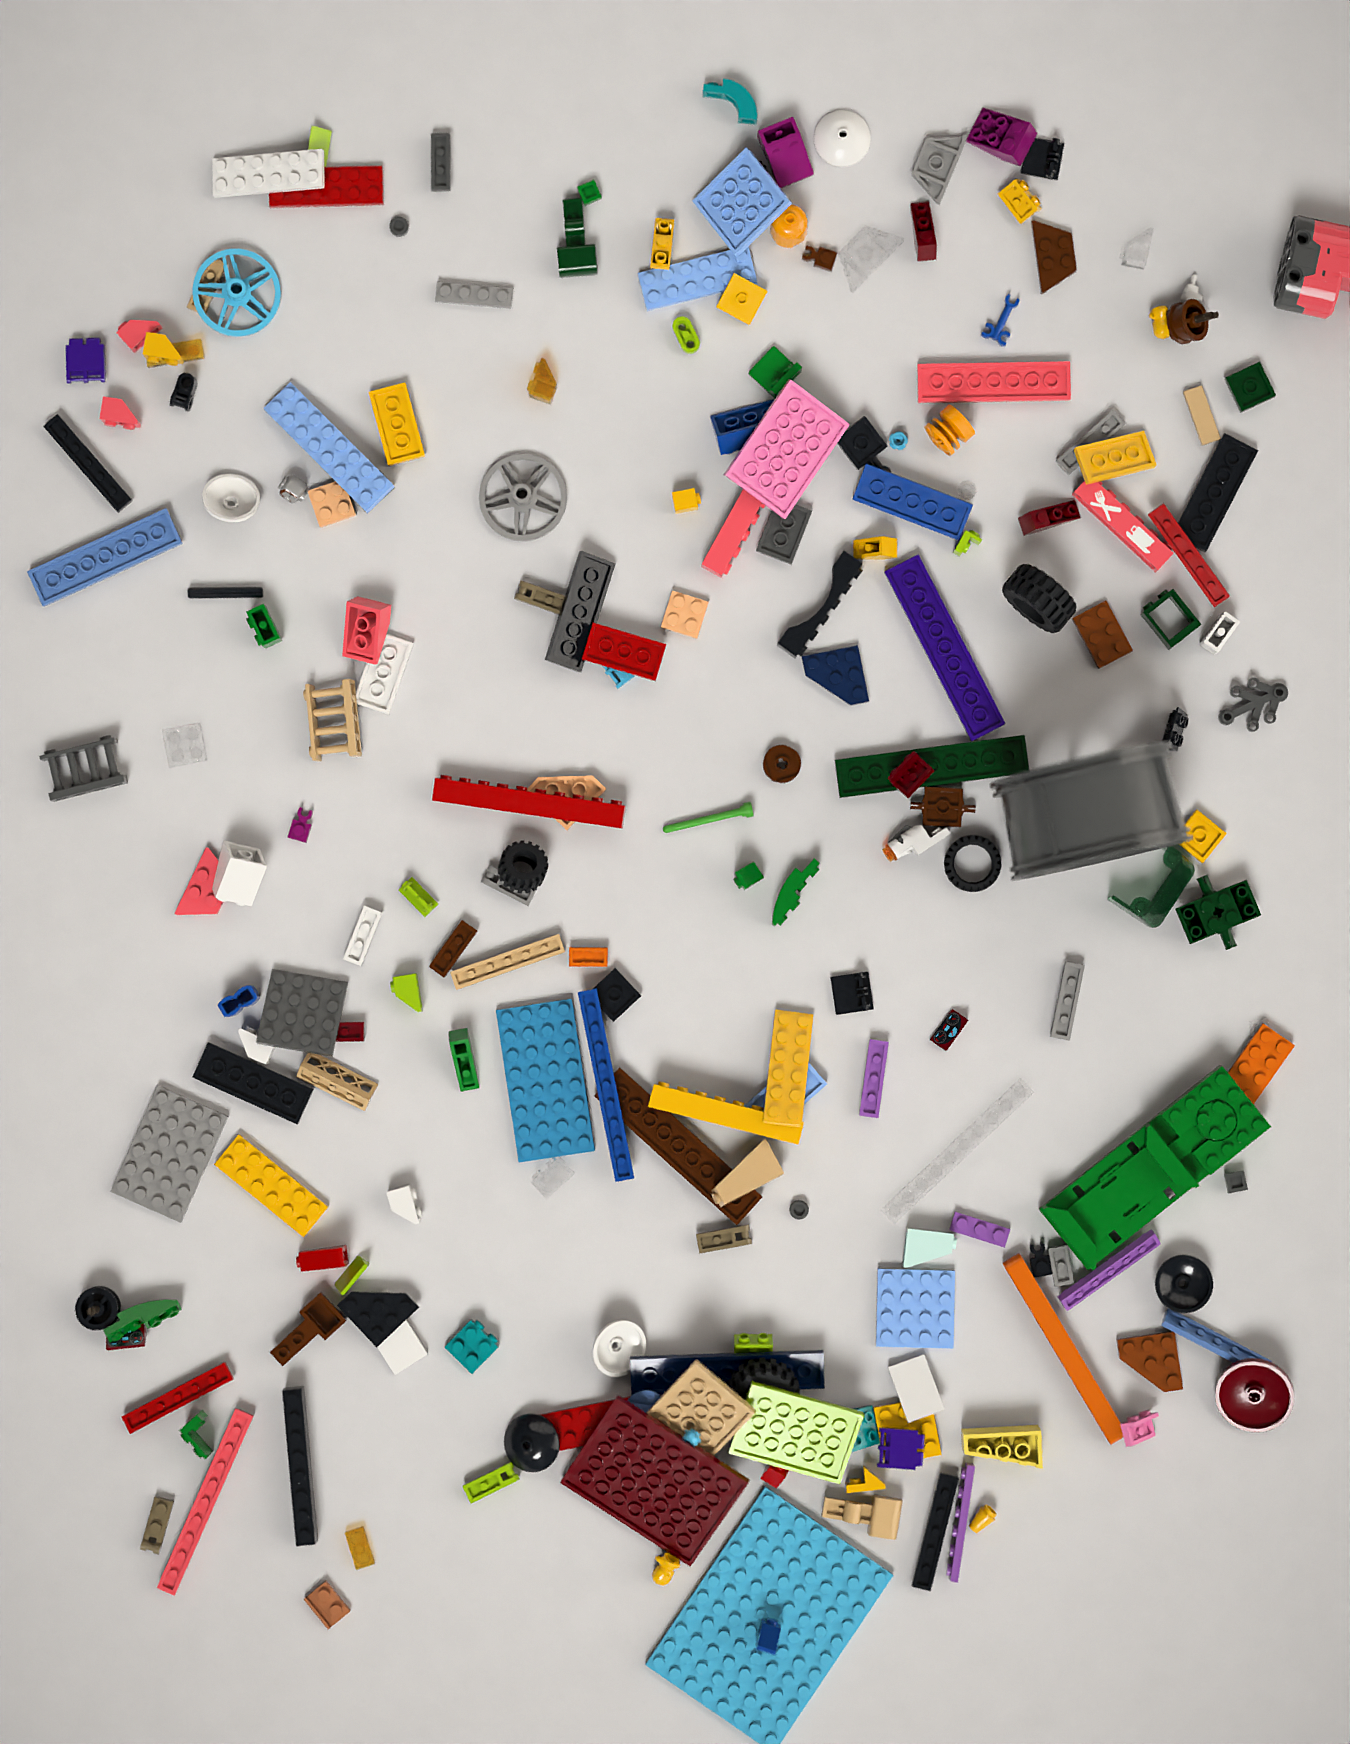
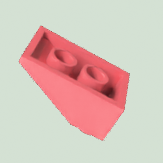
M359 596L347 601L342 656L375 665L378 664L390 624V604Z

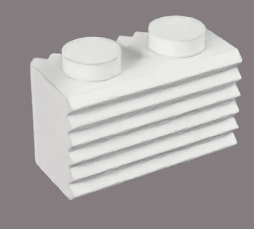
M1228 612L1220 614V617L1217 618L1218 620L1215 621L1209 632L1206 633L1207 635L1200 642V646L1213 655L1220 651L1240 623L1239 620Z

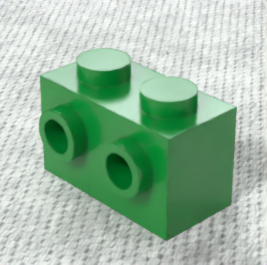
M264 604L246 611L248 615L246 620L250 628H254L257 634L254 637L259 646L262 645L266 649L283 641Z

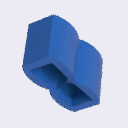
M248 985L240 988L234 995L223 998L217 1006L224 1017H232L239 1014L244 1007L257 1003L261 997L254 986Z

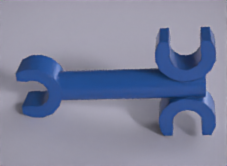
M1010 294L1005 298L1006 306L996 327L994 328L991 323H986L985 327L989 328L991 332L988 334L982 332L981 334L985 339L991 338L997 341L1002 347H1005L1006 342L1002 341L1001 337L1006 336L1009 338L1011 335L1007 331H1002L1012 309L1018 306L1020 300L1017 298L1016 302L1011 304L1009 302Z

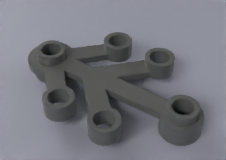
M1255 677L1250 678L1247 681L1248 688L1259 689L1268 693L1264 696L1244 691L1240 686H1233L1230 689L1232 697H1240L1251 702L1232 711L1228 709L1221 711L1218 715L1219 722L1222 725H1229L1234 721L1235 717L1254 709L1251 720L1247 723L1246 727L1248 731L1255 732L1259 728L1258 721L1264 704L1271 701L1269 711L1264 715V721L1267 724L1274 723L1279 702L1284 701L1288 697V689L1284 684L1276 683L1270 686L1259 682ZM1251 680L1256 681L1255 687L1250 685ZM1234 688H1237L1239 690L1238 695H1235L1233 693ZM1277 689H1280L1282 691L1281 696H1278L1276 694ZM1226 713L1230 715V720L1224 719ZM1269 714L1272 715V716H1273V720H1272V721H1268V720H1267V715H1269ZM1250 723H1255L1256 728L1254 730L1250 728Z

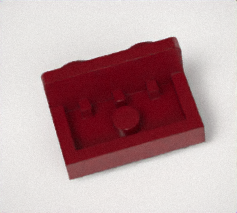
M913 751L904 758L898 768L891 771L888 780L906 798H909L934 770Z

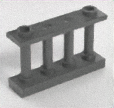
M111 735L103 736L97 742L57 752L55 749L47 750L44 752V755L39 756L42 761L48 760L54 783L53 792L48 793L50 801L56 802L127 784V777L123 774L121 775L117 770L111 744L118 743V740L114 737L112 738ZM103 746L110 770L109 778L106 779L99 777L93 749ZM85 751L92 777L90 783L83 784L81 782L74 756L75 753ZM67 756L73 780L71 788L65 789L62 786L55 758Z

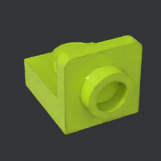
M965 530L953 553L958 556L962 552L966 554L971 545L968 541L970 540L979 545L982 541L979 538L980 535L973 530H969V532Z

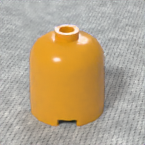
M790 205L770 225V234L776 241V244L784 248H792L804 241L808 227L805 212L796 205Z

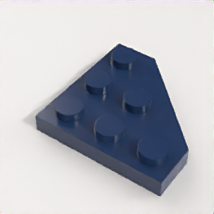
M858 645L801 657L805 676L810 680H813L850 706L869 702Z

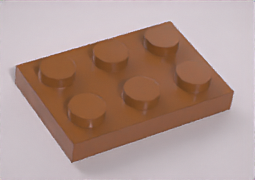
M1107 601L1072 618L1098 669L1133 651Z

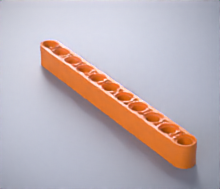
M1019 1253L1002 1263L1106 1439L1110 1445L1123 1438L1119 1419Z

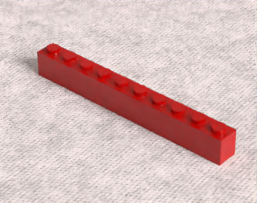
M440 775V778H435L432 801L621 829L624 825L626 806L622 805V801L611 800L610 803H605L603 798L592 797V800H584L583 795L573 794L571 798L565 797L563 792L554 791V795L546 794V790L535 789V792L527 791L528 787L522 786L510 789L508 784L497 783V787L489 786L490 782L478 780V784L470 783L471 779L459 777V781L452 780V776Z

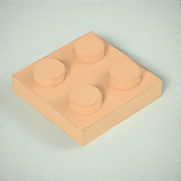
M336 481L308 491L320 528L356 516L350 495Z
M672 590L661 628L697 639L709 602Z

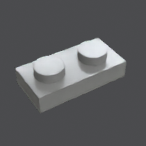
M1067 1245L1047 1248L1054 1286L1074 1284Z

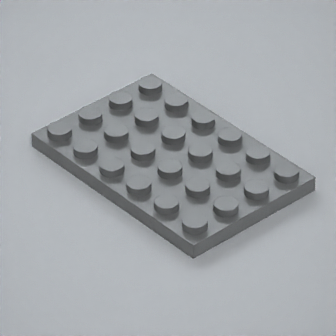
M157 1086L110 1192L181 1223L229 1116L166 1088Z

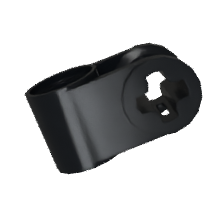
M182 373L179 375L171 395V407L178 406L184 408L187 412L190 411L197 388V380L191 374ZM187 378H191V385L189 387H184V380Z

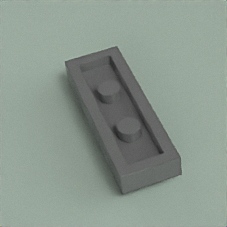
M431 133L432 192L451 191L450 133Z

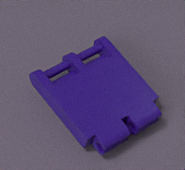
M83 338L69 339V345H65L67 384L77 381H84V383L89 381L106 382L105 345L101 344V339L86 338L85 345Z
M879 1428L881 1437L880 1445H878L880 1452L877 1467L916 1470V1466H923L924 1453L918 1452L917 1449H924V1434H918V1430ZM885 1433H886V1445H884V1435H885ZM885 1450V1461L883 1463V1451Z

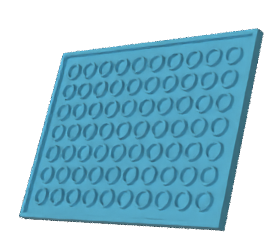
M765 1486L645 1665L757 1743L780 1744L893 1577V1574ZM767 1618L777 1620L778 1624L781 1625L775 1655L756 1650L755 1641L762 1619L767 1620Z

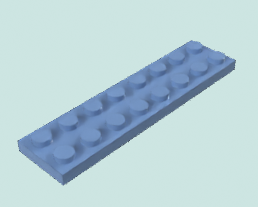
M165 508L27 571L42 606L45 607L183 544L168 509Z

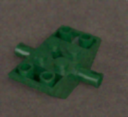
M1208 874L1197 878L1196 880L1203 893L1202 897L1175 908L1189 944L1214 934H1220L1225 950L1236 947L1237 944L1231 933L1232 927L1261 916L1247 880L1216 891L1211 885ZM1215 907L1220 910L1219 917L1218 915H1213Z

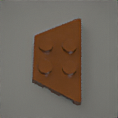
M1034 220L1031 221L1040 291L1041 294H1044L1077 271L1072 233Z

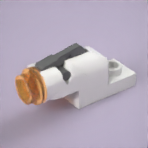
M906 825L885 845L882 851L889 862L896 861L900 857L912 853L911 850H914L918 856L951 833L947 827L943 830L939 827L931 833L932 837L930 838L922 825L913 827Z

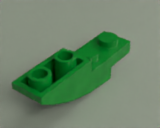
M815 858L803 872L795 868L784 883L773 911L772 925L774 927L776 924L781 926L788 918L785 914L789 910L794 911L800 904L798 901L800 896L795 891L798 890L800 892L807 885L805 880L810 875L813 878L820 870L817 867L820 863Z
M167 1299L145 1302L117 1313L120 1321L103 1331L109 1342L118 1341L129 1331L139 1329L141 1324L144 1323L147 1329L157 1327L163 1320L176 1316L182 1309L178 1300Z

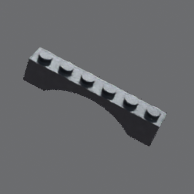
M843 551L832 567L831 591L822 608L809 620L788 628L777 643V646L795 659L798 655L802 657L808 648L805 646L809 640L813 641L819 633L816 629L820 624L825 625L830 617L827 615L829 611L837 608L841 602L839 597L842 593L847 594L852 587L849 583L853 578L857 580L862 573L861 567L863 563L846 551Z

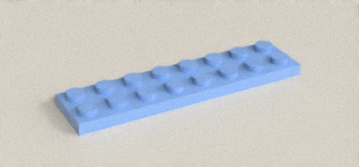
M291 382L263 408L367 513L395 487Z

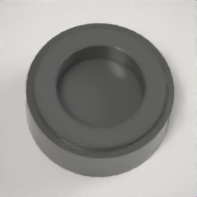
M395 217L390 221V231L394 236L402 237L407 234L409 225L405 218Z
M796 1200L791 1203L789 1211L793 1218L801 1220L808 1215L809 1208L804 1201Z

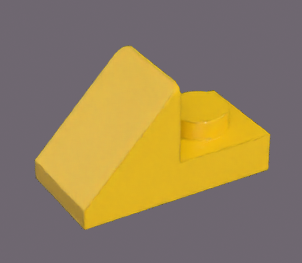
M864 1465L863 1481H861V1478L849 1479V1482L845 1483L847 1493L886 1489L885 1483Z

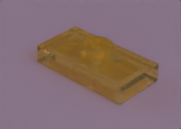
M364 1526L346 1531L345 1536L356 1570L375 1564Z

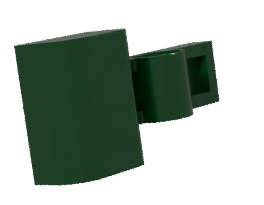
M582 198L563 200L566 246L557 247L560 278L598 275L595 244H585Z

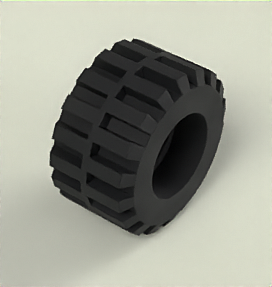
M520 840L519 844L513 842L512 846L508 845L503 851L498 865V875H500V881H504L503 885L510 887V891L518 890L517 893L522 894V891L530 893L531 889L535 891L538 886H541L547 873L548 858L544 856L545 852L543 849L539 850V845L536 844L534 846L530 841L525 843L524 840ZM519 861L526 862L532 867L533 871L528 873L520 872L514 867L513 863Z

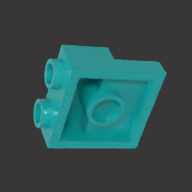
M473 1319L444 1347L471 1374L499 1347L497 1344L498 1339L491 1333L488 1335L483 1330L485 1328L483 1324Z

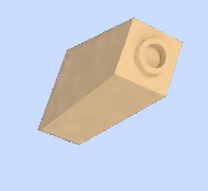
M766 1139L759 1143L712 1189V1198L720 1207L784 1174Z

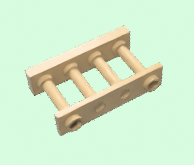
M344 679L340 687L315 690L314 685L305 684L303 696L305 701H307L311 741L309 755L312 761L320 762L322 761V754L347 752L351 757H361L355 681ZM342 695L344 697V704L342 706L316 708L317 697ZM345 715L346 723L344 725L318 728L317 717ZM347 734L348 742L346 744L320 747L319 736Z

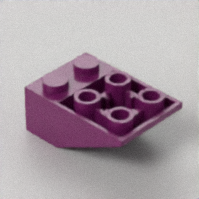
M982 108L966 142L1005 162L1021 166L1037 132L1030 122Z
M793 117L758 131L757 138L775 181L780 188L814 175L801 134Z

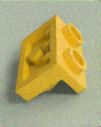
M1015 179L1000 191L998 195L1017 221L1023 224L1033 214L1042 209L1040 206L1041 202L1037 196H1032L1028 190L1030 187L1024 180Z

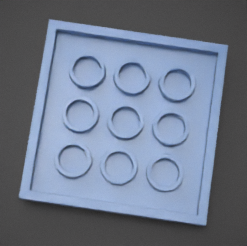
M747 147L692 200L737 257L792 204Z
M877 1268L876 1347L954 1349L955 1270Z

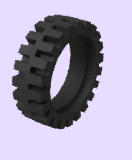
M968 835L961 837L946 852L944 858L945 873L949 881L960 890L967 892L985 890L997 880L1002 866L1000 852L990 840L982 836ZM978 845L984 848L990 856L991 870L988 876L979 882H967L961 879L954 868V858L957 852L965 846Z

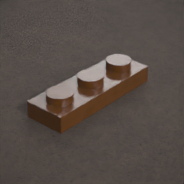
M461 920L429 967L445 978L478 931Z

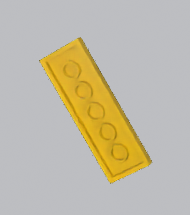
M775 1009L763 1123L794 1127L802 1126L813 1014Z
M238 1134L214 1164L302 1237L306 1236L328 1208L325 1203L240 1134Z

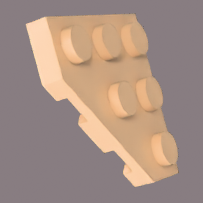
M593 775L538 777L527 788V791L535 792V789L546 790V794L554 795V791L563 792L565 797L571 798L573 794L583 795L584 800H592V797L599 798L606 790ZM555 819L566 830L575 823L574 821Z

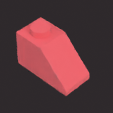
M129 320L122 323L116 333L136 353L144 345L146 332L158 333L163 328L158 321Z

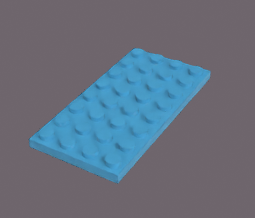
M572 999L496 1010L518 1162L595 1151Z

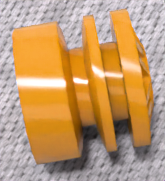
M949 404L939 413L942 422L933 418L931 420L932 424L927 423L924 428L931 441L940 450L951 456L955 452L954 449L958 450L960 448L957 438L965 443L975 434V431L967 419L955 407Z

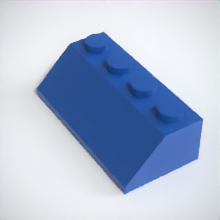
M775 399L710 416L721 455L741 450Z

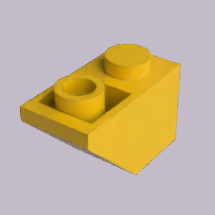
M146 332L143 356L147 358V361L152 363L165 361L167 365L171 366L184 363V360L166 335Z

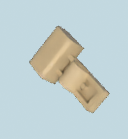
M873 1495L872 1504L824 1497L821 1516L842 1520L847 1523L868 1524L867 1534L869 1536L896 1540L903 1500Z

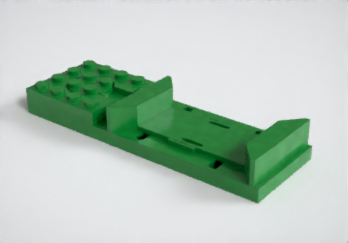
M1219 1065L1041 1206L1039 1210L1087 1270H1094L1099 1261L1191 1188L1199 1187L1198 1183L1208 1175H1212L1271 1128V1126L1224 1067ZM1132 1141L1140 1150L1135 1155L1127 1147ZM1076 1185H1079L1085 1192L1081 1198L1072 1190ZM1168 1187L1175 1193L1170 1199L1163 1192ZM1113 1230L1121 1237L1116 1242L1108 1235Z

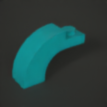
M724 78L723 86H719L715 82L703 85V97L724 99L735 106L738 112V123L757 125L756 104L751 94L742 85Z

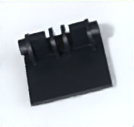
M1035 138L1022 162L1020 174L1058 181L1065 143H1060V139L1053 138L1052 141Z
M1179 707L1170 713L1168 723L1171 724L1166 726L1170 727L1171 730L1165 729V732L1169 734L1164 733L1162 742H1171L1172 749L1178 751V748L1182 746L1183 730L1187 728L1189 722L1188 715Z
M868 972L830 977L836 1015L874 1009Z

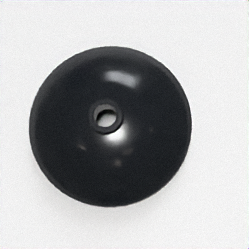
M1177 1255L1166 1260L1158 1269L1155 1277V1290L1159 1300L1170 1310L1178 1313H1191L1201 1309L1209 1301L1213 1292V1277L1207 1265L1200 1259L1190 1255ZM1181 1279L1185 1280L1184 1286H1179Z
M524 1414L514 1419L508 1426L504 1436V1448L507 1457L517 1468L526 1472H539L548 1468L556 1460L560 1449V1438L555 1426L547 1418L538 1414ZM525 1442L530 1444L529 1448L525 1446Z

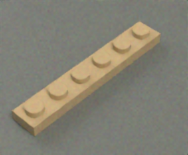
M557 934L451 971L450 974L455 988L458 990L564 953L565 950L560 935Z

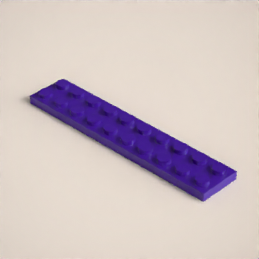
M919 554L884 571L970 741L972 742L1005 725L1006 723Z

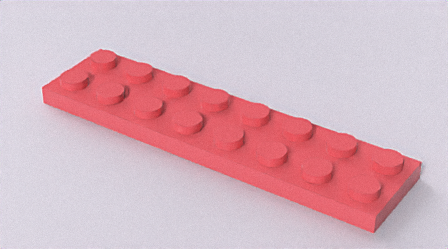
M1070 361L917 364L918 403L1070 401Z

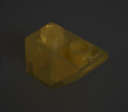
M541 358L540 363L536 362L533 371L535 377L533 381H529L527 391H529L530 398L551 405L557 390V383L546 360Z

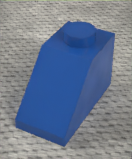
M767 1618V1620L762 1619L755 1641L756 1650L773 1655L776 1654L781 1632V1625L778 1624L777 1620Z

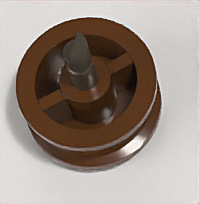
M1189 299L1184 303H1174L1166 312L1170 338L1182 345L1204 339L1208 332V320L1218 318V311L1206 313L1204 306L1196 299Z

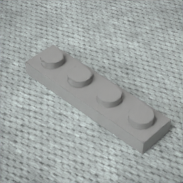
M437 281L435 301L511 309L513 288Z
M1112 410L1060 456L1056 462L1068 475L1071 474L1079 466L1074 453L1076 447L1110 439L1126 423Z
M1065 961L1050 1037L1070 1041L1085 965Z

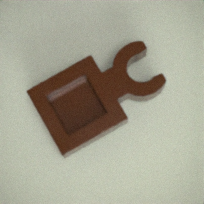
M811 246L805 247V250L810 251L811 255H803L802 260L806 262L813 260L815 261L814 267L832 272L838 252L819 247L817 252Z

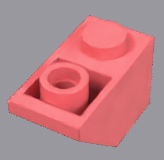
M103 396L99 419L105 426L116 427V425H123V428L128 430H134L135 427L141 428L140 422L122 399Z

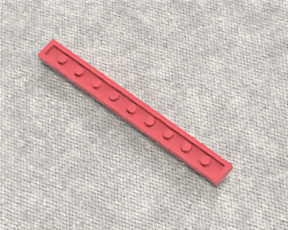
M238 1408L235 1409L159 1581L158 1589L175 1596L254 1415Z

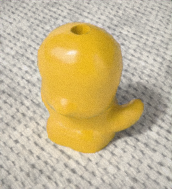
M1167 306L1155 307L1149 313V318L1154 320L1152 323L1154 335L1160 339L1170 336L1166 317Z
M665 1552L662 1557H655V1560L660 1564L652 1573L653 1581L662 1586L667 1585L671 1581L674 1569L680 1567L679 1559Z

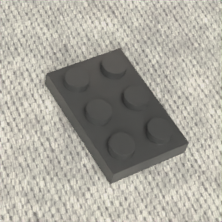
M795 504L786 519L771 511L756 552L792 565L812 511Z

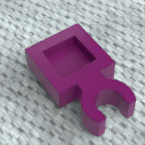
M300 807L297 812L299 820H292L287 838L307 843L312 827L307 821L312 818L313 811L309 810L308 815L303 816V808Z

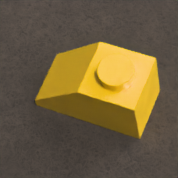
M879 536L853 540V557L863 560L897 558V539Z

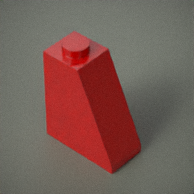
M346 1245L298 1252L299 1256H296L297 1268H300L301 1272L340 1268L349 1264Z

